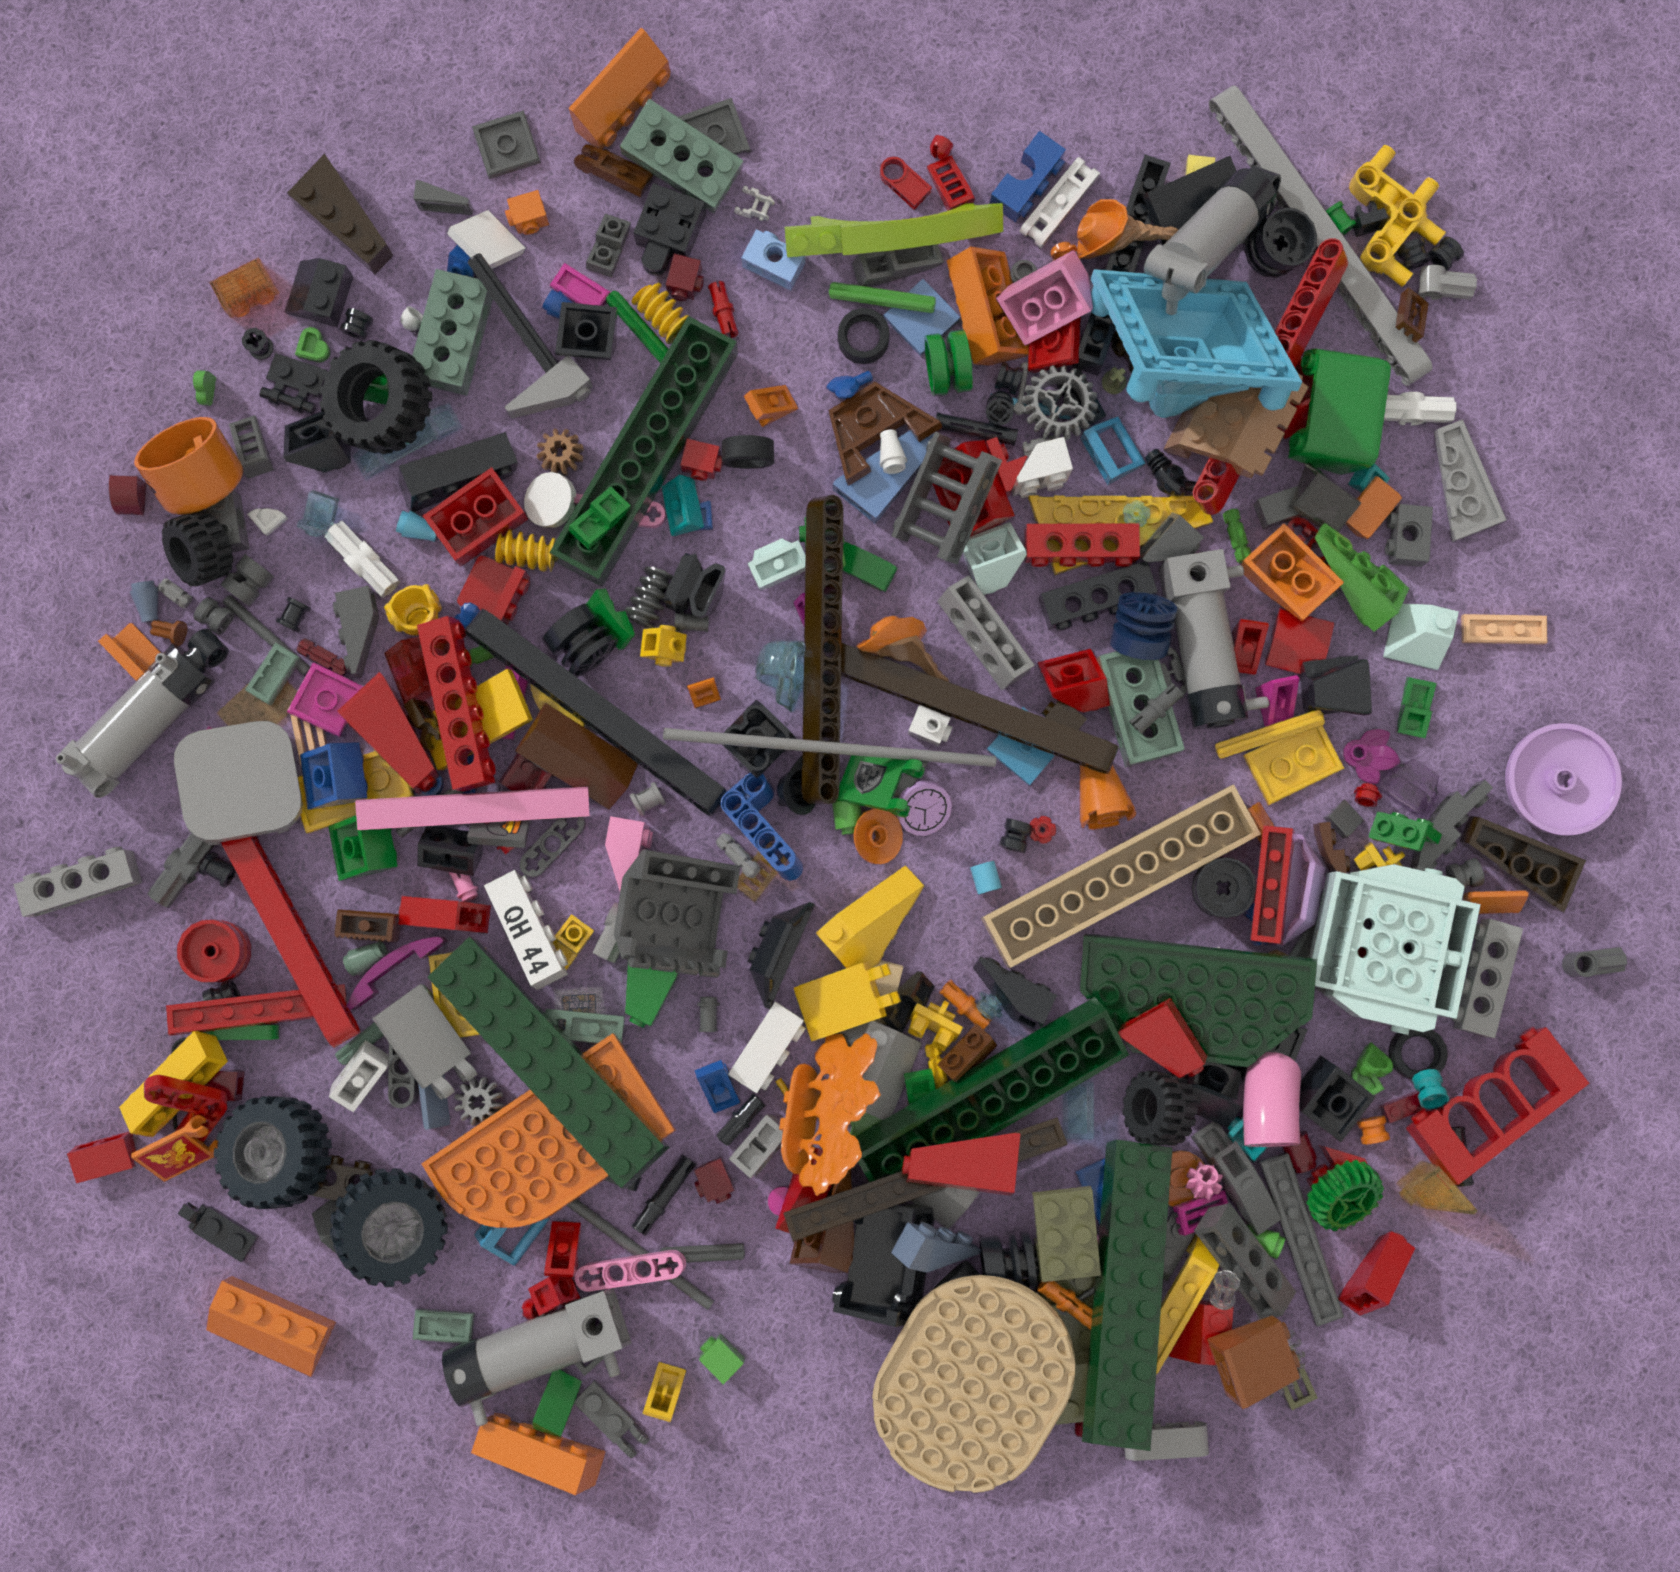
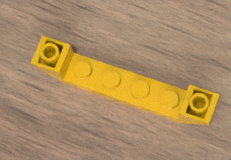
M1195 1234L1186 1249L1190 1254L1161 1303L1156 1375L1163 1366L1219 1267L1218 1262L1197 1234Z

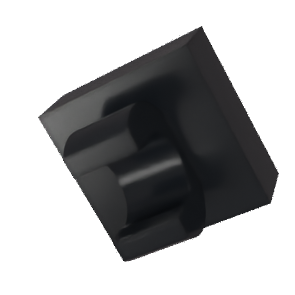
M1372 201L1367 207L1369 213H1364L1360 205L1356 206L1354 217L1357 224L1353 228L1355 236L1360 237L1377 230H1382L1388 219L1385 208L1377 210L1376 203Z

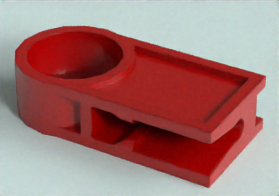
M892 156L882 162L880 167L882 182L915 210L931 193L932 187L901 158ZM890 164H897L903 169L904 173L899 179L892 180L884 175L883 170Z

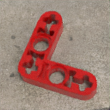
M153 1075L144 1082V1098L148 1102L188 1112L174 1132L184 1128L190 1119L196 1115H201L207 1120L206 1123L200 1125L208 1129L207 1135L197 1138L201 1142L206 1140L227 1110V1095L220 1089L165 1075ZM182 1094L193 1095L191 1098L186 1099L179 1097Z

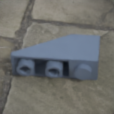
M908 1222L891 1253L909 1269L931 1272L978 1255L981 1250L972 1243L974 1239L963 1231L953 1233L945 1227L936 1229L924 1222H921L920 1225Z

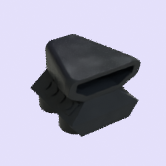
M685 553L664 597L666 608L675 611V613H681V611L691 608L692 614L699 618L713 614L723 594L725 567L715 563L703 570L696 554L690 555Z
M1358 655L1322 660L1312 659L1302 663L1300 671L1302 702L1305 713L1318 709L1321 710L1323 715L1340 712L1363 716L1371 715L1372 702L1368 660L1358 659Z
M755 700L724 732L797 739L758 700ZM721 744L756 779L786 751L783 749Z

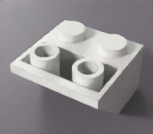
M1064 437L1036 444L1017 476L1012 489L1013 496L1020 495L1021 498H1027L1029 495L1037 494L1036 490L1047 488L1048 491H1054L1064 487L1063 483L1067 482L1073 470Z

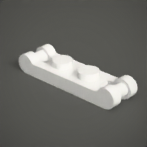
M1080 157L1073 162L1019 231L1025 237L1029 235L1035 240L1034 244L1040 248L1045 245L1050 236L1101 174L1095 168L1091 170L1085 165L1086 161ZM1077 174L1084 178L1082 182L1075 177ZM1038 221L1046 226L1043 231L1035 227Z

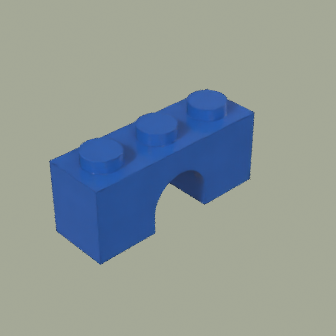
M1039 130L1023 151L1021 163L1032 171L1033 176L1026 180H1018L1007 173L992 192L989 204L1002 203L1003 214L1015 223L1020 216L1025 218L1034 205L1032 200L1035 196L1041 197L1050 184L1047 180L1052 174L1057 176L1064 167L1066 161L1063 158L1066 149Z

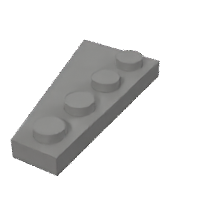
M1463 419L1437 429L1434 432L1452 542L1506 521Z

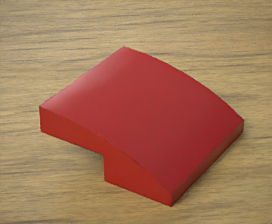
M1279 608L1265 665L1301 674L1300 668L1303 662L1312 659H1326L1334 622L1313 616H1308L1301 621L1286 609Z

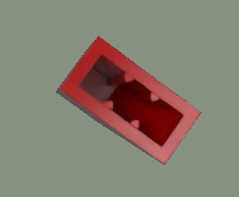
M402 896L398 924L488 933L491 905Z
M1171 998L1124 1023L1118 1031L1122 1039L1179 1078L1186 1074L1192 1077L1204 1069L1203 1065H1205L1207 1055Z
M1393 1231L1379 1236L1339 1294L1338 1300L1359 1316L1389 1305L1414 1253L1415 1247L1409 1244L1404 1236Z

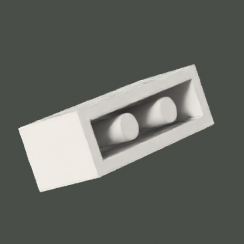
M775 1002L728 1075L755 1093L760 1088L766 1090L774 1078L770 1072L775 1064L781 1067L790 1053L786 1050V1047L791 1040L797 1042L806 1029L801 1025L804 1020Z

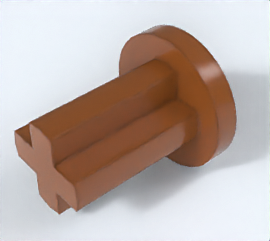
M159 620L152 621L151 635L170 639L171 643H175L178 646L185 642L188 627L184 621L178 620L174 624Z

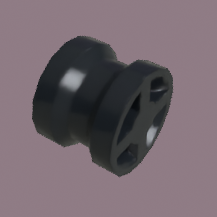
M1449 236L1444 237L1440 241L1439 247H1433L1429 251L1432 257L1430 262L1433 265L1445 267L1446 271L1452 267L1453 262H1458L1464 256L1461 245Z
M1423 238L1407 242L1397 250L1399 256L1405 260L1404 267L1409 271L1423 266L1432 259L1430 252L1425 251V241Z
M348 308L345 313L347 319L341 324L339 330L350 337L365 341L367 338L366 330L372 325L373 318L364 312Z
M1002 362L994 388L998 390L1005 388L1008 389L1009 393L1015 395L1024 368H1012L1008 363Z

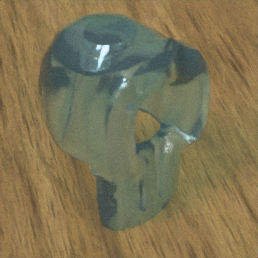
M775 640L767 643L759 652L755 675L760 683L777 688V703L792 713L796 709L800 692L803 691L806 645L800 640Z

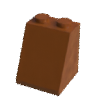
M1271 1315L1207 1339L1225 1394L1240 1408H1248L1300 1378L1297 1370L1300 1367V1362L1295 1351L1290 1350L1287 1340L1291 1337L1285 1322H1281Z

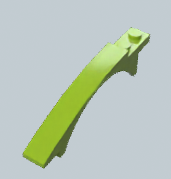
M965 203L955 209L934 215L889 221H846L813 216L810 217L811 225L784 227L787 257L833 253L853 255L892 251L1004 232L1003 204L974 205V203Z

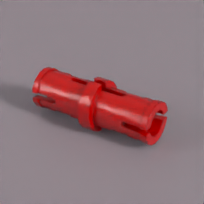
M719 281V287H717L716 282H713L708 286L714 305L713 315L718 319L721 333L726 336L730 334V338H734L739 334L733 316L734 306L729 302L725 282Z

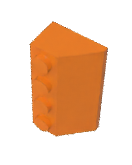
M640 28L569 107L575 132L592 146L603 149L605 146H611L622 126L627 127L633 121L634 113L640 106L644 107L648 99L652 98V93L658 86L663 87L670 78L669 61L643 28Z
M970 246L946 260L973 364L990 366L1027 357L1029 355V344L1024 345L996 299L1009 285L1013 284L1005 252Z
M230 1276L221 1281L209 1308L206 1330L312 1377L336 1322L241 1279Z

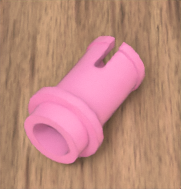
M449 872L457 888L458 899H461L462 902H468L478 897V886L473 885L470 876Z

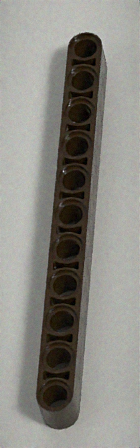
M836 495L813 498L808 502L806 508L803 740L840 743L844 508L841 499ZM802 751V796L807 803L832 804L837 800L839 796L840 754Z
M844 643L841 645V676L1097 772L1109 774L1119 748L1112 742L877 655L863 652Z

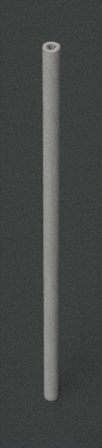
M664 728L663 740L903 760L917 759L927 762L995 767L996 756L672 728Z

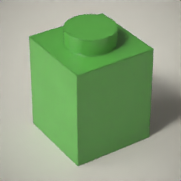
M721 1333L716 1339L710 1336L699 1348L702 1351L699 1361L723 1385L745 1361V1358Z

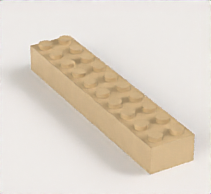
M1233 784L981 917V920L1006 967L1011 968L1261 835Z

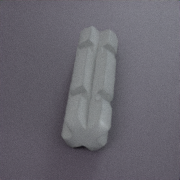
M723 833L716 840V845L722 851L725 850V854L735 865L741 866V871L746 877H756L761 870L760 866L755 861H752L749 854L738 843H735L730 834Z

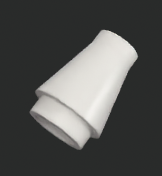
M895 430L881 432L880 467L887 474L902 472L906 468L907 458L897 437V432Z

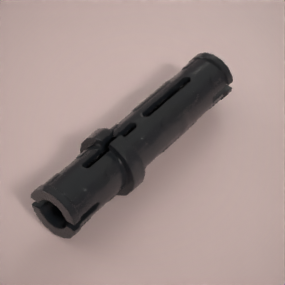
M937 412L936 419L941 421L942 425L940 430L984 439L985 443L987 440L997 437L999 443L1015 446L1018 429L995 425L990 421L985 423ZM950 423L973 427L974 429L950 425ZM978 429L1002 433V435L978 431Z
M682 1154L658 1190L651 1198L646 1200L645 1204L647 1205L631 1226L639 1233L647 1236L660 1215L663 1216L665 1214V1208L697 1164Z

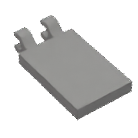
M422 984L417 985L372 1018L423 1089L431 1085L440 1100L446 1099L455 1092L452 1086L442 1077L452 1067L462 1082L469 1081L477 1075L472 1065L464 1059L471 1054Z

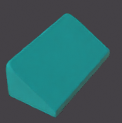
M679 474L661 486L671 536H678L704 527L693 478Z

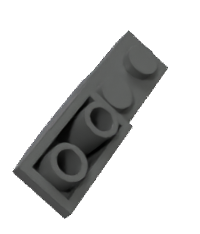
M1486 780L1476 782L1463 796L1458 791L1449 793L1428 819V821L1434 823L1433 828L1442 834L1438 845L1424 842L1421 851L1414 850L1410 868L1425 871V868L1434 869L1438 864L1435 860L1442 853L1447 855L1457 846L1455 841L1461 834L1454 826L1456 828L1460 827L1468 820L1469 816L1467 813L1473 807L1477 809L1489 799L1487 794L1493 787Z
M1211 1122L1191 1136L1210 1165H1215L1214 1168L1218 1174L1223 1175L1221 1179L1225 1184L1223 1189L1257 1236L1281 1220L1266 1187L1238 1143L1236 1141L1232 1143L1218 1123Z

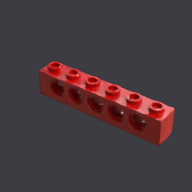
M450 616L418 624L417 629L452 789L465 792L494 784L496 768L488 752L490 741L482 725L484 714L476 698L478 687L470 671L472 660L470 653L465 648L463 638H465L466 634L464 626L459 620ZM447 643H449L450 650L446 655H444V647ZM455 670L456 677L450 682L449 676ZM461 697V707L456 709V700ZM467 724L468 732L462 737L461 730ZM473 752L474 760L469 765L467 758L469 753Z

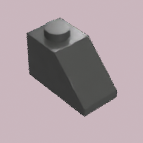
M1172 512L1140 548L1139 558L1145 562L1165 561L1170 557L1194 554L1199 549L1200 541L1204 537L1183 517Z

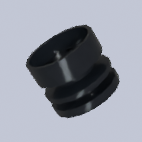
M1283 208L1275 211L1250 233L1245 240V255L1249 265L1255 272L1270 278H1277L1292 271L1312 256L1317 246L1315 225L1307 214L1298 209Z
M585 603L562 616L549 628L542 638V642L554 656L567 652L561 664L563 667H570L568 671L577 678L600 665L618 644V639L614 634L608 635L609 628L607 626H601L593 630L599 622V617Z
M1232 858L1215 859L1201 866L1193 876L1191 885L1193 900L1199 909L1210 916L1219 918L1239 916L1247 911L1255 900L1257 888L1255 876L1250 868L1241 861ZM1217 882H1226L1228 884L1225 888L1228 892L1227 894H1217Z
M1029 1232L1021 1233V1246H1017L1015 1235L1009 1234L1008 1248L1002 1247L998 1235L979 1237L982 1275L1009 1279L1021 1285L1022 1282H1026V1287L1037 1293L1039 1277L1038 1260Z

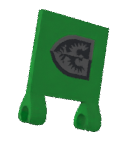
M851 755L839 785L837 800L888 811L905 818L910 812V807L907 806L908 802L901 798L893 799L903 773L920 779L924 775L925 768L922 767L923 763L917 759L903 760Z

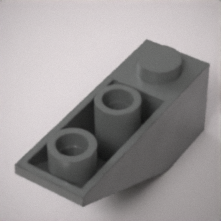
M369 586L336 592V602H333L335 616L340 618L342 626L341 629H338L341 644L345 645L347 655L344 656L345 667L348 672H351L357 678H361L379 620L374 590Z

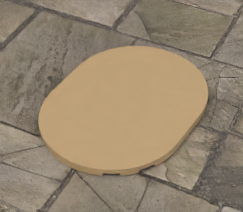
M986 1275L961 1277L946 1282L929 1292L916 1305L883 1361L874 1384L872 1399L876 1429L890 1450V1455L918 1480L949 1492H955V1490L972 1491L973 1493L985 1492L1017 1478L1037 1456L1064 1411L1072 1393L1076 1361L1073 1343L1065 1324L1051 1305L1040 1295L1017 1282L1005 1278Z

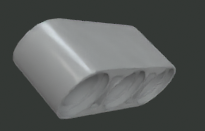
M1194 1421L1193 1425H1189V1422L1166 1423V1426L1152 1424L1151 1451L1124 1448L1125 1458L1141 1461L1209 1455L1207 1423Z

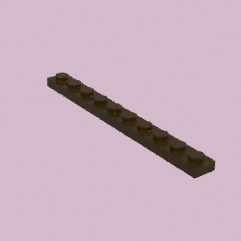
M1058 1117L1013 1132L1020 1133L1018 1163L1068 1145ZM901 1171L786 1211L783 1215L792 1242L948 1187L906 1182L907 1174H902Z

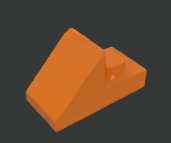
M786 385L750 390L744 395L750 411L756 420L759 421L761 427L798 409Z

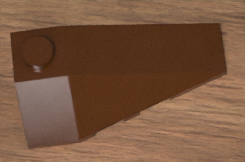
M851 1169L848 1170L846 1176L839 1183L831 1185L826 1198L852 1189ZM853 1221L794 1241L789 1264L830 1273H848L853 1261Z

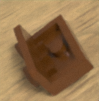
M976 1023L937 1065L954 1082H957L966 1071L980 1064L998 1045Z

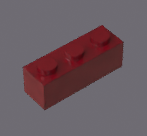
M1414 1091L1379 1105L1383 1116L1386 1117V1122L1393 1123L1425 1109L1419 1103V1091Z

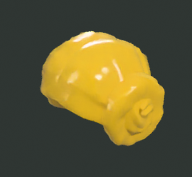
M424 584L422 586H408L392 596L389 603L384 606L388 621L394 626L396 632L404 631L406 634L419 636L417 625L438 619V612L442 610V606L437 594L431 589L430 585Z

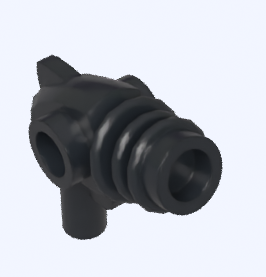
M1154 449L1146 455L1147 466L1150 467L1160 491L1178 497L1183 496L1186 491L1193 492L1197 482L1187 480L1182 468L1172 464V461L1163 452H1160L1159 449Z

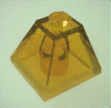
M1420 1161L1396 1183L1402 1189L1399 1192L1400 1196L1410 1206L1415 1204L1426 1209L1472 1215L1478 1211L1437 1165Z

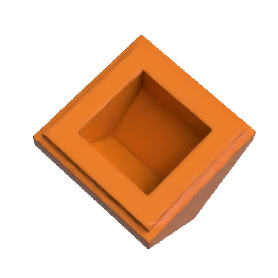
M714 677L687 685L694 708L721 700Z

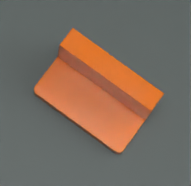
M129 623L115 637L105 634L98 640L136 681L155 661L156 655L161 653L132 623Z

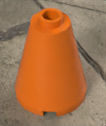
M1113 764L1109 774L1100 773L1080 765L1081 828H1085L1086 824H1088L1089 830L1120 825L1119 819L1126 817L1127 821L1136 816L1135 807Z

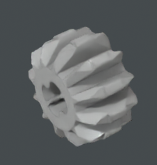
M475 1077L469 1081L470 1087L466 1084H461L460 1089L464 1094H456L454 1097L456 1100L462 1101V1104L455 1106V1111L464 1109L465 1113L460 1119L465 1121L471 1116L470 1123L472 1126L477 1125L479 1118L483 1122L488 1116L490 1117L495 1114L496 1111L493 1108L502 1109L504 1107V1104L495 1102L496 1099L503 1097V1092L495 1094L492 1092L498 1086L496 1082H493L487 1088V1077H482L479 1084ZM482 1095L485 1099L482 1103H485V1106L476 1108L473 1104L476 1100H473L474 1096L479 1097Z

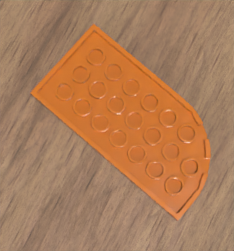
M612 1033L583 1053L662 1139L676 1131L616 1034ZM528 1090L421 1163L439 1194L455 1211L479 1224L497 1228L522 1227L542 1221L557 1213L609 1177L604 1169L531 1090Z

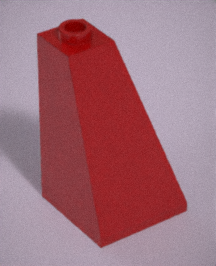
M379 672L337 712L420 795L423 791H429L436 784L439 774L426 749L422 746L414 726L409 722L407 713L396 692Z

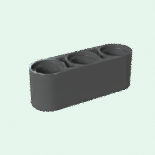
M389 1043L388 1099L394 1107L406 1108L417 1102L419 1098V1085L410 1071L406 1074L400 1071L399 1062L401 1058ZM401 1087L407 1088L410 1092V1098L407 1102H402L398 1097V1091Z

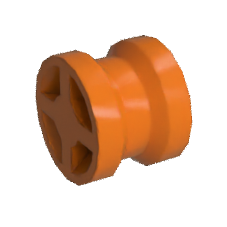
M1373 1116L1357 1121V1126L1362 1130L1360 1138L1362 1144H1374L1390 1140V1135L1384 1126L1386 1123L1385 1116Z

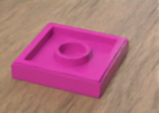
M313 662L287 713L340 738L347 722L337 710L363 686Z

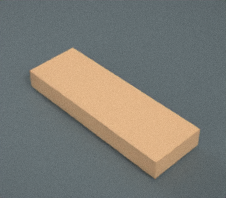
M1463 614L1461 616L1462 643L1547 644V616Z

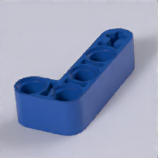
M749 773L723 795L721 808L783 879L788 881L796 880L803 872L802 861L759 813L773 799L774 789L763 774L756 779ZM762 785V788L759 791L754 792L756 787ZM741 803V806L737 810L733 811L735 805ZM758 822L755 828L749 830L753 823ZM775 841L772 847L765 849L769 842ZM784 856L789 861V865L785 866L780 859Z

